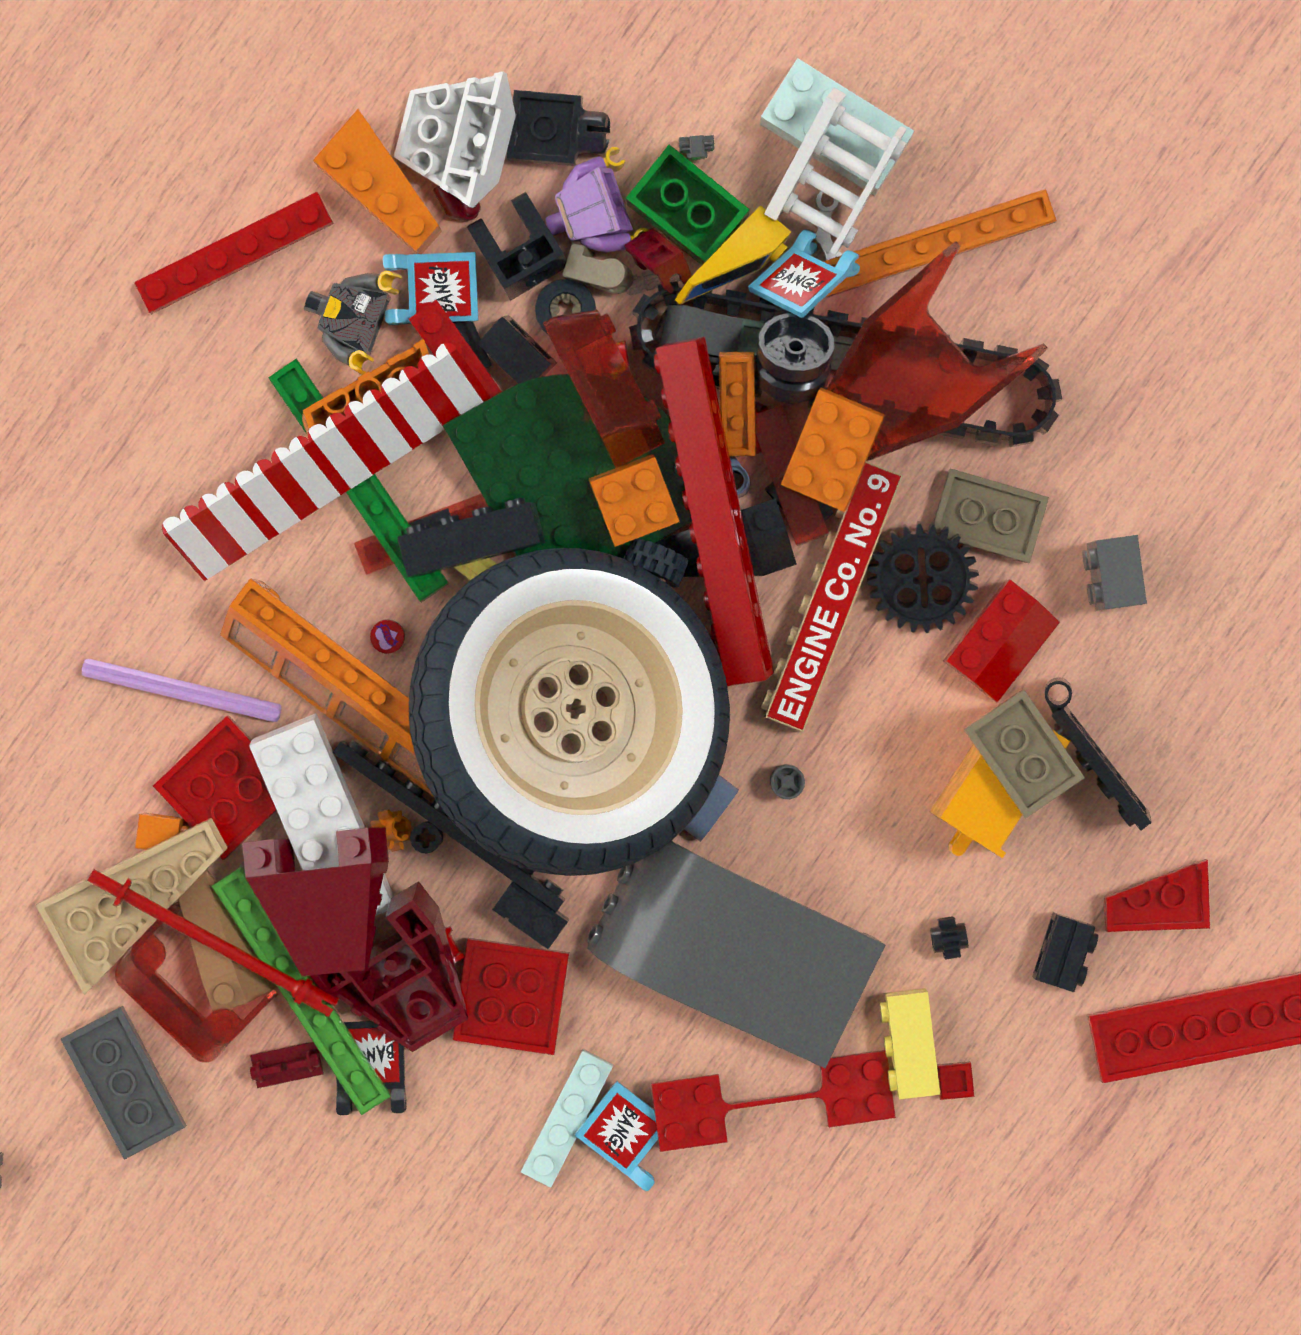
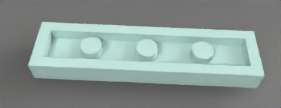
M584 1049L582 1050L521 1173L550 1188L552 1187L577 1138L575 1133L585 1122L613 1064Z

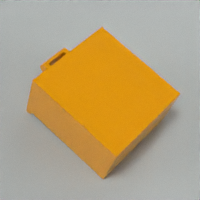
M1053 731L1066 749L1070 741ZM974 744L929 811L957 829L948 844V850L954 855H963L974 840L1002 859L1006 852L1001 847L1022 817L1021 812Z

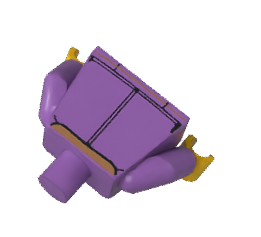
M618 147L608 149L605 158L598 156L573 168L563 183V190L555 195L559 212L546 217V224L552 235L566 231L571 241H580L588 249L607 253L626 250L624 244L636 238L639 233L648 231L647 228H640L633 235L627 233L633 229L613 171H620L626 160H621L618 163L610 160L611 156L619 153L620 149Z

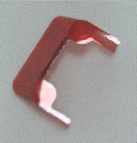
M598 310L554 316L543 322L552 344L577 389L615 467L617 468L664 444V439L656 423L657 420L661 419V415L653 400L645 401L611 335L616 332V329L608 313L601 316Z
M179 901L172 904L168 910L178 914L181 911ZM156 920L133 944L117 965L115 970L116 982L194 1059L205 1063L211 1062L218 1058L279 994L274 990L271 991L243 1020L233 1010L228 1008L216 1009L205 1018L157 972L166 959V948L156 935L166 924Z

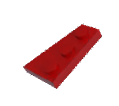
M1201 860L1104 896L1105 931L1210 929L1208 860Z

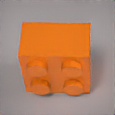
M653 454L589 478L593 493L615 547L680 522L657 460Z

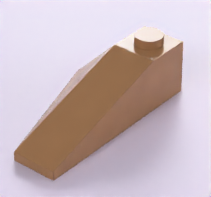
M207 869L178 899L183 917L258 958L212 888V885L217 883V881ZM190 938L201 980L213 1014L246 1004L277 988L275 983Z

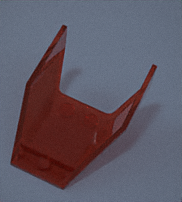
M957 241L941 252L864 321L826 389L885 414L867 461L958 427L1031 366L1048 349L1042 343L990 364L975 366L934 320L928 311V306L961 247Z

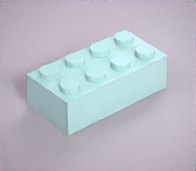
M798 58L760 119V125L799 148L826 97L833 88H836L846 94L841 104L846 108L845 112L890 138H893L900 126L906 128L907 130L901 139L907 143L906 146L914 133V130ZM830 124L825 133L826 136L830 137L829 141L875 168L885 152L839 124L836 127ZM817 154L813 155V158L865 189L869 181L824 154L820 156ZM890 159L873 189L872 195L876 196L897 161Z

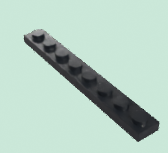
M351 740L349 744L341 741L333 751L336 756L552 910L558 911L565 898L560 895L563 889L549 879H546L543 883L533 876L535 871L509 863L483 849L450 820L436 800L431 803L421 795L424 792L422 788L408 779L405 784L393 776L396 770L384 761L379 760L376 764L366 757L369 751L356 741Z

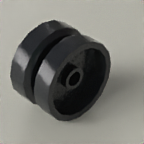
M793 313L778 315L766 322L759 333L755 360V379L759 387L769 396L784 402L800 403L814 399L819 389H825L830 380L831 363L834 355V337L829 327L815 317L805 315L801 318Z

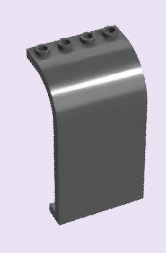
M670 841L650 856L620 869L617 877L619 883L615 892L607 896L602 908L604 914L599 924H595L589 932L587 938L589 943L588 950L608 966L660 994L826 1068L886 946L884 943L869 934L861 933L723 868L673 841Z

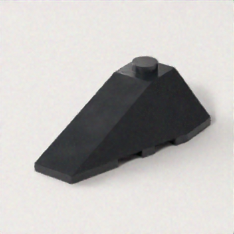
M776 498L741 510L754 576H766L797 565ZM690 529L654 543L674 550L675 553H679L688 559L683 577H700L697 570L698 547L691 540Z

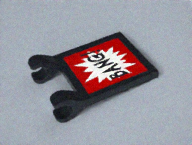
M373 1021L344 1022L386 1088L391 1089L392 1113L405 1112L407 1109L404 1046L377 1029L378 1025ZM336 1077V1112L340 1116L349 1115L353 1111L352 1100Z

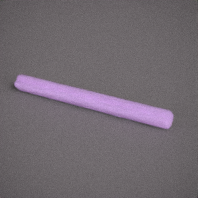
M85 659L83 663L82 675L84 677L272 722H277L281 715V705L93 659Z

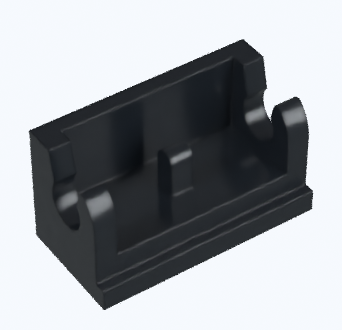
M509 315L502 316L477 343L517 383L545 376L557 364Z

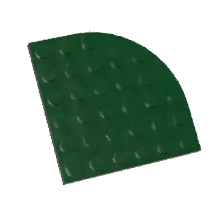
M558 374L537 377L518 383L443 424L486 503L492 507V511L505 509L504 502L518 498H525L526 503H536L545 544L514 551L516 556L538 550L578 548L603 552L624 559L631 541L616 547L614 546L589 478L651 454L657 460L680 522L637 539L655 543L692 522L690 510H686L683 503L685 485L683 476L680 477L676 469L675 460L678 452L676 442L673 443L669 436L668 425L671 422L670 417L644 395L618 382L584 374Z

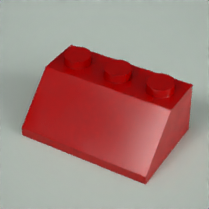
M1005 580L943 662L998 703L1060 621L1039 601L1012 580Z

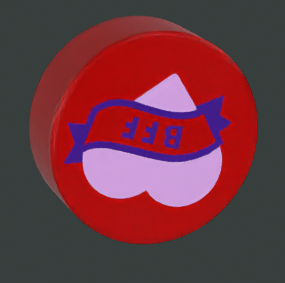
M386 619L379 621L371 630V644L381 653H394L404 643V629L394 620Z

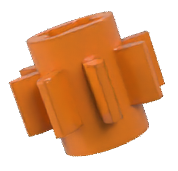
M388 809L377 812L379 820L371 821V827H386L388 850L392 852L403 850L404 844L402 841L410 840L411 822L402 816L401 810L391 812Z

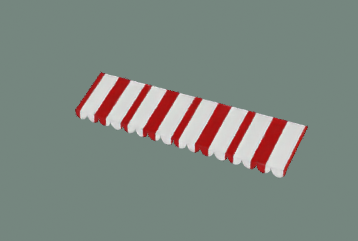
M451 343L441 344L436 351V357L425 355L420 358L418 369L413 366L405 367L399 375L400 381L396 378L386 379L381 386V392L373 389L365 393L363 404L358 401L350 402L345 407V416L341 413H333L327 418L326 427L316 424L309 429L308 439L304 436L295 437L290 443V451L287 448L276 449L271 455L272 463L267 459L257 461L253 467V473L242 471L237 474L235 485L230 482L222 483L217 489V497L213 494L203 495L198 502L199 509L194 505H189L182 509L180 519L177 517L167 518L162 524L163 534L198 575L206 581L445 430L443 424L491 397L456 347Z

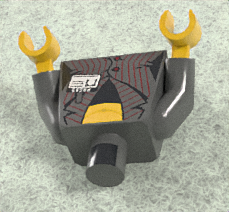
M384 271L381 274L365 273L347 277L341 284L333 283L328 297L310 291L305 302L304 310L321 316L317 328L323 333L322 342L336 360L350 366L361 375L366 373L362 370L363 363L366 360L374 362V358L370 355L391 300L388 293L394 295L399 293V290L392 288V282L396 278L402 279V276L390 271Z

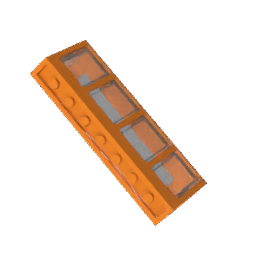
M250 578L229 605L220 636L432 795L419 768L412 744L409 725V697L282 602L278 593L263 581Z

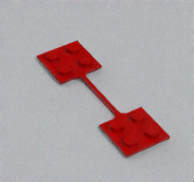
M885 1050L830 1058L826 1068L820 1066L822 1085L818 1091L731 1104L726 1103L722 1098L719 1074L651 1083L660 1152L728 1142L725 1117L733 1109L809 1098H820L824 1101L829 1128L896 1118L893 1093L889 1087V1063Z

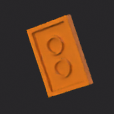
M820 388L781 485L845 512L885 414Z

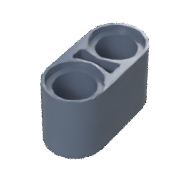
M719 775L708 799L684 830L701 842L736 796L739 789Z

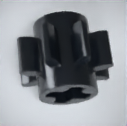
M954 916L937 919L939 927L930 928L934 953L943 952L945 960L960 958V949L969 948L965 923L956 924Z

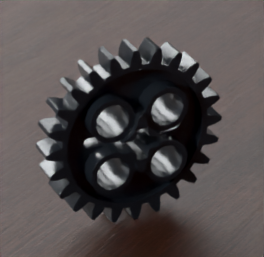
M917 521L916 530L911 532L909 527L904 524V535L899 536L892 530L890 534L893 542L888 543L881 540L880 545L884 552L874 551L872 557L878 561V564L868 565V570L875 573L876 576L868 578L867 583L871 586H877V588L870 592V597L875 599L881 598L876 605V609L880 611L888 608L889 610L885 618L889 621L897 616L898 628L904 626L907 621L910 622L911 632L913 633L917 629L918 624H923L925 633H929L930 624L935 623L941 631L943 630L942 620L947 619L950 623L955 624L953 613L956 611L965 615L966 610L962 603L974 602L973 597L967 592L978 590V584L970 581V579L979 576V572L968 567L976 562L975 556H964L970 550L969 544L958 547L961 536L956 534L949 539V528L947 526L940 533H937L934 522H931L927 531L923 530L921 522ZM919 548L924 549L927 576H932L926 580L927 607H923L921 604L919 579H913L919 576ZM942 551L948 555L947 563L941 567L931 565L929 558L934 552ZM902 554H908L913 557L914 563L909 569L903 570L895 565L896 558ZM945 585L949 587L951 594L945 600H937L932 596V591L935 587ZM904 588H911L917 595L912 602L903 603L897 598L899 591Z

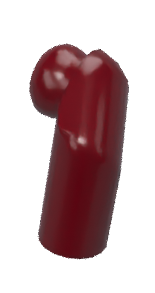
M440 186L433 189L448 217L470 221L478 216L481 210L479 202L471 208L451 193L440 188Z

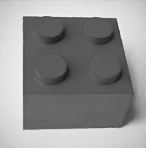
M1138 535L1096 540L1087 543V550H1083L1082 556L1085 571L1090 570L1092 584H1087L1089 604H1095L1096 611L1147 604Z

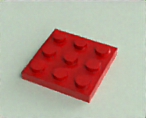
M229 715L219 722L153 785L191 828L212 818L227 846L225 852L220 856L222 860H225L277 811L249 745L252 739Z
M468 938L461 980V991L468 1019L454 1028L453 1040L554 1055L570 952Z

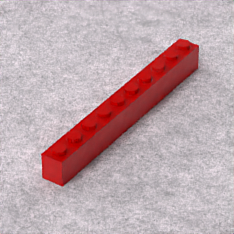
M705 336L664 344L656 348L657 354L654 355V364L657 373L661 374L664 388L661 390V398L664 407L669 409L671 422L668 425L670 439L673 443L676 442L678 452L675 460L678 475L680 477L683 476L685 485L683 503L686 510H690L692 519L690 536L692 542L697 544L698 547L697 570L700 577H704L705 581L704 603L706 609L711 611L712 640L714 644H718L719 658L723 666L727 686L765 681L774 673Z

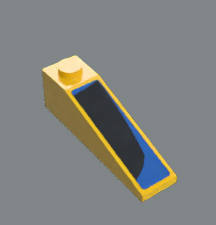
M759 206L693 274L677 295L675 301L682 304L761 270L769 260L777 261L788 248L784 242L791 234V231L778 220L775 221L765 215L766 210Z

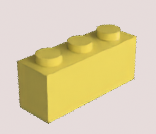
M924 988L885 993L886 1002H880L882 1023H888L890 1036H884L886 1057H892L894 1070H888L890 1091H896L899 1100L940 1095L928 991Z

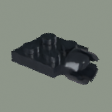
M514 90L513 105L516 116L508 144L507 159L510 161L576 166L578 155L583 152L596 154L606 152L609 144L606 134L610 133V119L604 112L583 109V97L580 95Z

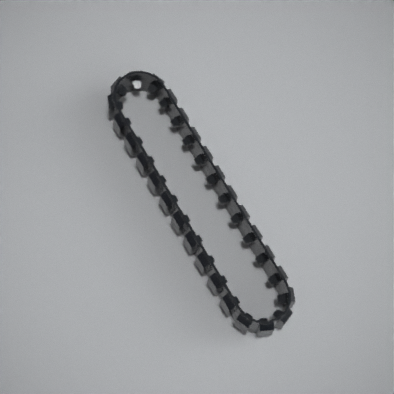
M678 281L670 282L673 286V293L668 292L659 284L658 292L654 293L651 297L643 294L632 311L633 315L637 318V324L629 327L633 351L642 350L644 354L642 364L656 374L658 373L655 369L654 355L657 352L655 350L652 353L645 346V343L653 340L651 329L642 330V324L645 317L650 320L655 319L659 313L654 308L657 303L665 301L667 307L668 305H677L675 298L682 290V288H679ZM728 289L725 296L713 294L712 290L691 299L694 300V308L704 309L706 303L727 307L728 315L737 316L739 310L761 314L762 322H768L778 315L791 313L761 297L759 303L746 300L747 293ZM814 308L806 314L823 322L829 327L832 335L835 337L839 336L840 331L862 335V342L872 344L874 338L894 341L895 349L906 351L908 345L928 348L929 356L937 358L940 357L943 351L962 355L963 363L973 365L975 358L996 362V370L1007 372L1009 365L1019 367L1025 370L1023 376L1026 379L1032 381L1036 378L1040 382L1042 387L1036 389L1038 400H1045V410L1036 409L1031 416L1037 423L1033 429L1026 431L1022 422L1013 424V432L996 430L995 421L986 420L983 427L963 423V415L952 413L950 420L929 416V408L918 406L916 413L895 409V401L888 399L884 400L882 406L861 402V394L851 392L850 400L885 414L882 423L895 425L897 420L901 419L909 421V429L929 432L931 426L942 428L941 435L962 439L965 437V433L976 435L975 442L996 446L999 440H1008L1009 446L1015 447L1032 443L1034 441L1033 433L1036 431L1043 435L1046 434L1059 416L1054 411L1056 402L1062 400L1059 379H1052L1046 371L1049 364L1034 354H1031L1028 358L1017 356L1018 349L997 345L994 351L983 349L984 342L963 338L960 344L949 342L950 335L929 331L927 337L915 335L916 328L896 324L893 330L881 328L882 321L865 317L861 318L860 323L847 321L848 314L828 310L826 316L814 314ZM716 365L712 374L715 389H719V365ZM755 379V397L761 398L763 390ZM774 398V401L788 403L792 405L795 404V402H784ZM815 398L808 401L807 408H812Z

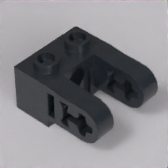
M526 192L515 197L511 202L529 231L530 240L506 253V251L502 252L482 218L467 226L510 301L562 271L567 262L564 253Z

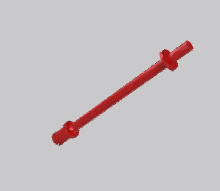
M94 869L87 880L115 896L116 899L113 906L118 907L122 901L132 905L291 992L292 997L295 998L294 1002L299 1005L304 1003L329 1017L333 1009L321 1003V1001L323 1000L332 1006H336L339 1000L337 996L335 997L313 985V980L306 978V980H296L130 889L132 885V879L130 878L123 885Z

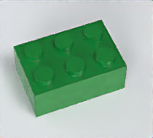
M670 144L626 197V205L701 265L743 224L750 211L748 207Z

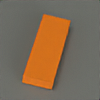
M720 352V413L729 456H755L754 352Z

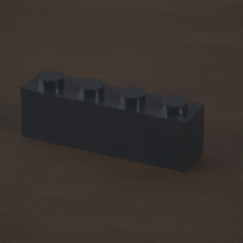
M518 498L504 502L505 509L492 511V507L489 506L471 511L473 517L460 520L459 515L439 519L440 526L427 529L426 524L406 528L407 534L397 538L407 577L415 578L545 544L536 503H526L525 498Z

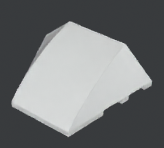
M498 72L494 73V76L481 79L473 77L468 78L466 82L451 85L444 83L410 90L394 157L473 208L500 180L516 116L507 73Z

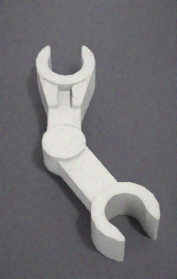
M820 191L816 198V207L822 214L831 218L832 212L837 208L839 201L833 198L832 206H823L821 203L822 191ZM818 227L815 241L821 246L825 259L829 260L841 256L842 253L840 251L836 255L830 252L834 245L830 238L831 235Z

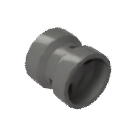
M784 764L778 766L772 772L770 785L777 796L790 800L802 793L805 787V779L803 773L797 767Z

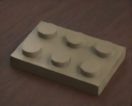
M950 468L934 519L936 532L940 533L947 526L949 528L948 538L950 539L954 535L959 534L961 536L960 544H969L970 547L1030 563L1049 497Z
M1024 689L964 729L1024 818L1029 817L1085 778Z

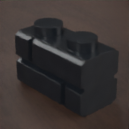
M513 881L492 909L501 917H507L508 922L546 949L551 947L569 921L567 916L560 911L555 912Z
M1053 912L1032 977L1037 981L1071 992H1075L1077 985L1082 987L1088 972V967L1083 966L1087 952L1093 954L1098 941V934L1094 933L1095 926Z

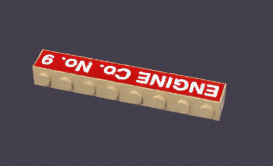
M866 461L847 510L843 512L837 509L835 517L841 520L836 532L829 530L823 545V549L828 550L824 564L817 561L810 581L816 584L812 594L805 593L798 613L803 614V618L799 627L793 625L790 630L786 645L791 646L787 659L780 657L773 676L779 678L774 691L768 689L761 705L762 709L767 710L764 717L804 732L903 475Z

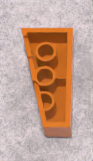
M357 109L313 161L321 171L416 254H423L442 230L360 110Z
M424 339L415 343L413 347L400 355L397 354L388 359L386 363L373 371H368L361 375L356 381L346 387L336 390L304 409L302 422L307 436L309 429L316 424L326 427V420L331 414L341 413L345 416V407L350 402L358 401L363 404V397L367 391L376 389L381 392V386L386 379L396 378L400 381L399 375L405 367L413 366L418 369L420 358L429 355Z

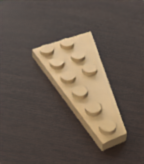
M210 818L101 873L123 885L128 878L132 879L130 889L169 909L225 852L227 846L214 821ZM88 879L36 904L84 995L157 921L154 917L124 901L118 907L113 906L116 897L87 881Z

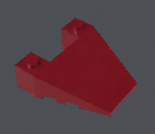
M386 827L336 831L339 867L296 872L293 847L289 839H269L242 843L245 877L301 976L368 970L376 930L374 920L377 906L381 905L383 894L380 893L383 875L387 873L389 864Z
M419 881L391 898L385 917L397 933L372 947L368 970L310 976L320 989L335 997L337 996L351 1007L350 1011L359 1017L364 1015L378 1025L377 1029L412 1052L468 1019L439 906Z

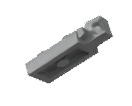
M714 135L679 137V153H686L687 159H705L708 157L707 152L715 149Z

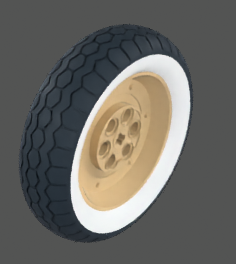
M556 548L521 554L490 567L464 585L442 608L426 633L415 661L409 692V725L415 756L428 788L442 810L465 835L488 852L522 868L554 875L580 876L613 871L636 863L672 841L694 819L715 786L724 762L729 737L730 703L723 666L710 635L691 607L668 584L649 571L614 555L578 548ZM570 669H575L579 672L581 676L579 685L571 682L569 678ZM539 681H543L549 686L550 695L548 698L539 693ZM598 690L604 692L607 696L606 707L601 706L596 700V692ZM572 705L571 710H576V716L570 717L571 712H566V707ZM536 715L541 716L545 720V732H540L534 726ZM594 724L603 729L604 738L602 741L597 740L593 736L592 728ZM563 737L570 739L573 744L571 754L566 753L561 747Z

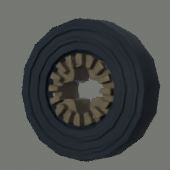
M570 279L556 280L546 285L538 295L535 305L536 319L541 329L551 338L561 341L575 340L585 335L592 327L596 316L595 300L590 290L580 282ZM564 302L566 305L573 303V317L570 319L565 315L561 318L558 317L557 314L560 311L559 303Z

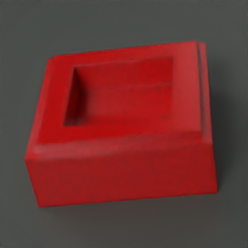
M970 1061L937 1064L940 1100L975 1097Z

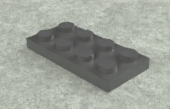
M124 1006L61 1038L67 1053L124 1160L187 1126Z

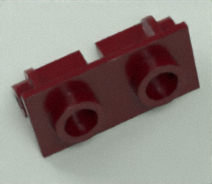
M314 1042L250 1055L252 1062L250 1074L252 1080L256 1081L257 1089L324 1074L320 1052Z

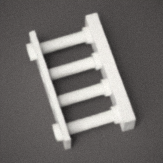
M833 88L826 97L764 213L776 221L783 211L788 214L791 211L837 238L830 250L834 255L837 254L842 245L847 248L850 246L858 232L853 225L890 159L897 161L907 144L901 140L907 130L906 128L900 126L893 138H890L845 112L846 108L841 104L846 94L836 88ZM830 124L835 127L839 124L884 150L885 152L877 167L871 166L829 141L830 137L825 135ZM817 154L820 156L824 154L869 180L861 196L853 194L813 171L814 166L809 164L813 155ZM798 183L803 185L808 183L853 209L845 225L843 226L798 200V195L794 193Z

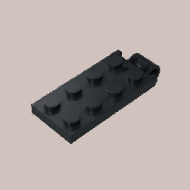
M1061 677L1051 679L1046 684L1044 693L1045 699L1053 713L1051 716L1056 721L1054 730L1074 744L1077 748L1075 751L1077 755L1075 757L1087 772L1093 769L1098 775L1096 778L1098 782L1096 784L1108 799L1114 796L1119 802L1117 805L1119 808L1118 812L1128 826L1131 827L1136 824L1140 831L1152 823L1150 812L1067 705L1072 699L1070 683ZM1056 684L1065 686L1069 692L1068 696L1062 701L1053 700L1048 694L1052 686Z

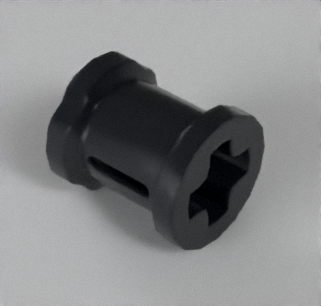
M426 821L414 827L411 832L410 841L416 851L427 854L433 852L442 844L444 835L442 830ZM425 828H428L429 833L436 837L435 840L430 842L429 846H425V841L419 840L418 837L424 833Z

